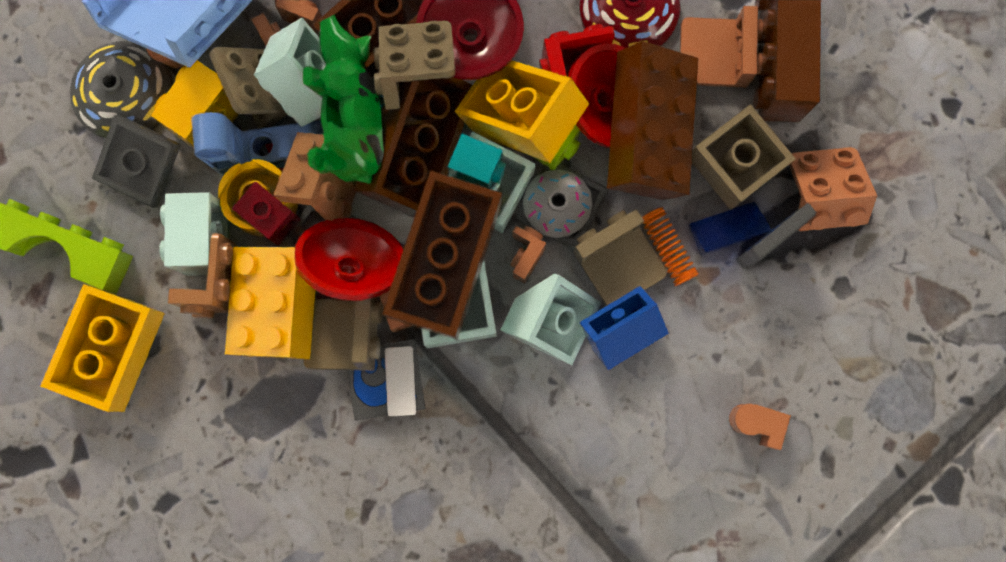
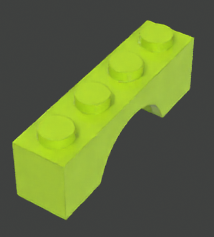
M11 199L8 200L6 205L0 203V249L24 256L39 244L52 241L58 242L65 249L69 257L71 278L117 294L134 257L122 252L124 244L103 237L101 243L90 239L93 232L74 224L71 225L69 230L59 226L61 219L41 211L38 218L27 214L30 209L29 206Z

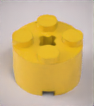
M260 159L242 164L238 163L228 169L218 187V198H220L221 210L224 216L246 233L265 237L235 212L232 207L254 182L260 184L274 196L282 172L272 163ZM281 202L296 214L298 204Z

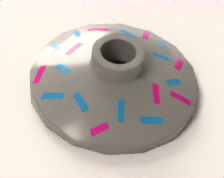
M560 169L546 171L535 177L526 188L523 200L525 217L532 228L542 235L553 238L568 237L581 230L589 220L593 206L591 192L585 182L574 173ZM554 196H562L565 204L560 207L553 205L552 198Z

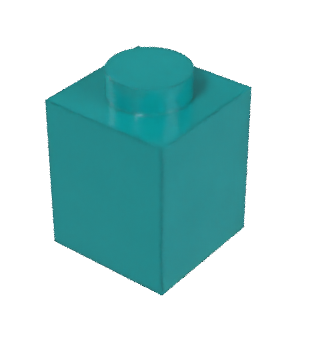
M461 134L448 164L449 175L454 178L491 189L493 182L500 183L507 164L502 162V149Z

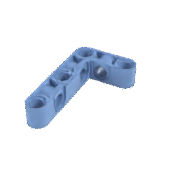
M201 113L191 118L195 156L223 175L232 166L255 159L268 161L277 168H284L297 132L324 133L321 120L312 121L303 127L297 123L241 131L225 115L220 113ZM272 143L273 148L268 155L260 156L262 146Z

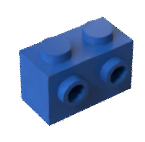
M641 286L579 322L592 350L607 370H610L669 334L658 305Z

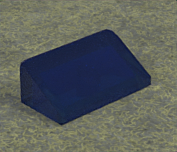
M755 201L689 224L700 256L754 239L771 231L768 222Z

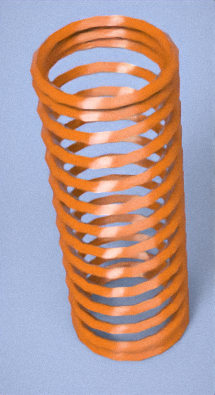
M660 207L642 216L643 224H646L643 229H649L646 233L651 235L649 240H655L652 245L657 246L655 251H661L658 256H664L661 262H667L664 265L666 268L670 267L667 273L674 272L670 278H676L673 284L678 286L696 277L699 273L696 267L681 272L693 264L692 261L677 267L690 259V256L673 262L686 254V250L669 257L684 248V245L665 252L680 243L681 240L662 247L678 237V234L660 241L676 229L656 236L672 226V223L652 231L669 221L670 218L649 226L667 214L664 207Z

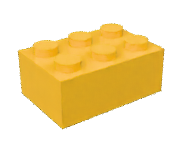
M511 61L498 73L486 78L477 79L455 110V113L473 132L482 137L551 163L589 103L571 78Z
M233 247L225 355L310 359L315 289L301 278L294 262L295 247Z
M83 284L40 387L106 412H125L165 313L108 291Z

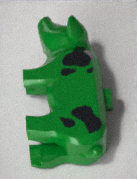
M332 15L319 22L320 53L326 64L325 68L319 70L307 66L303 69V84L322 98L321 125L324 131V142L321 148L314 147L308 151V164L312 169L321 174L332 173L345 182L358 181L370 184L372 182V175L377 173L381 167L384 155L379 95H376L374 79L366 71L365 62H367L370 55L371 36L354 38L341 27L336 16Z

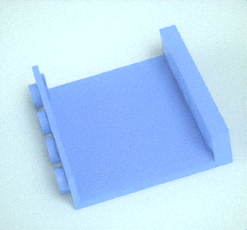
M82 0L81 2L99 28L190 68L252 0Z

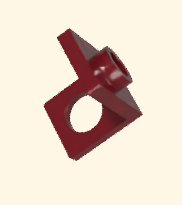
M254 182L232 207L235 212L276 245H279L301 220L257 182Z

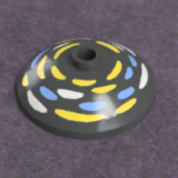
M128 41L108 43L90 52L76 68L70 86L71 105L79 121L88 130L105 139L114 115H121L154 130L160 123L150 115L154 111L158 98L167 93L172 87V76L166 64L151 58L146 48ZM117 79L115 86L109 88L110 81Z

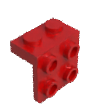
M596 24L585 28L582 32L569 34L568 31H559L551 34L549 38L544 39L542 57L539 59L540 69L567 77L565 66L573 64L583 51L598 44H612L615 36L614 28L612 26L604 27L602 24Z

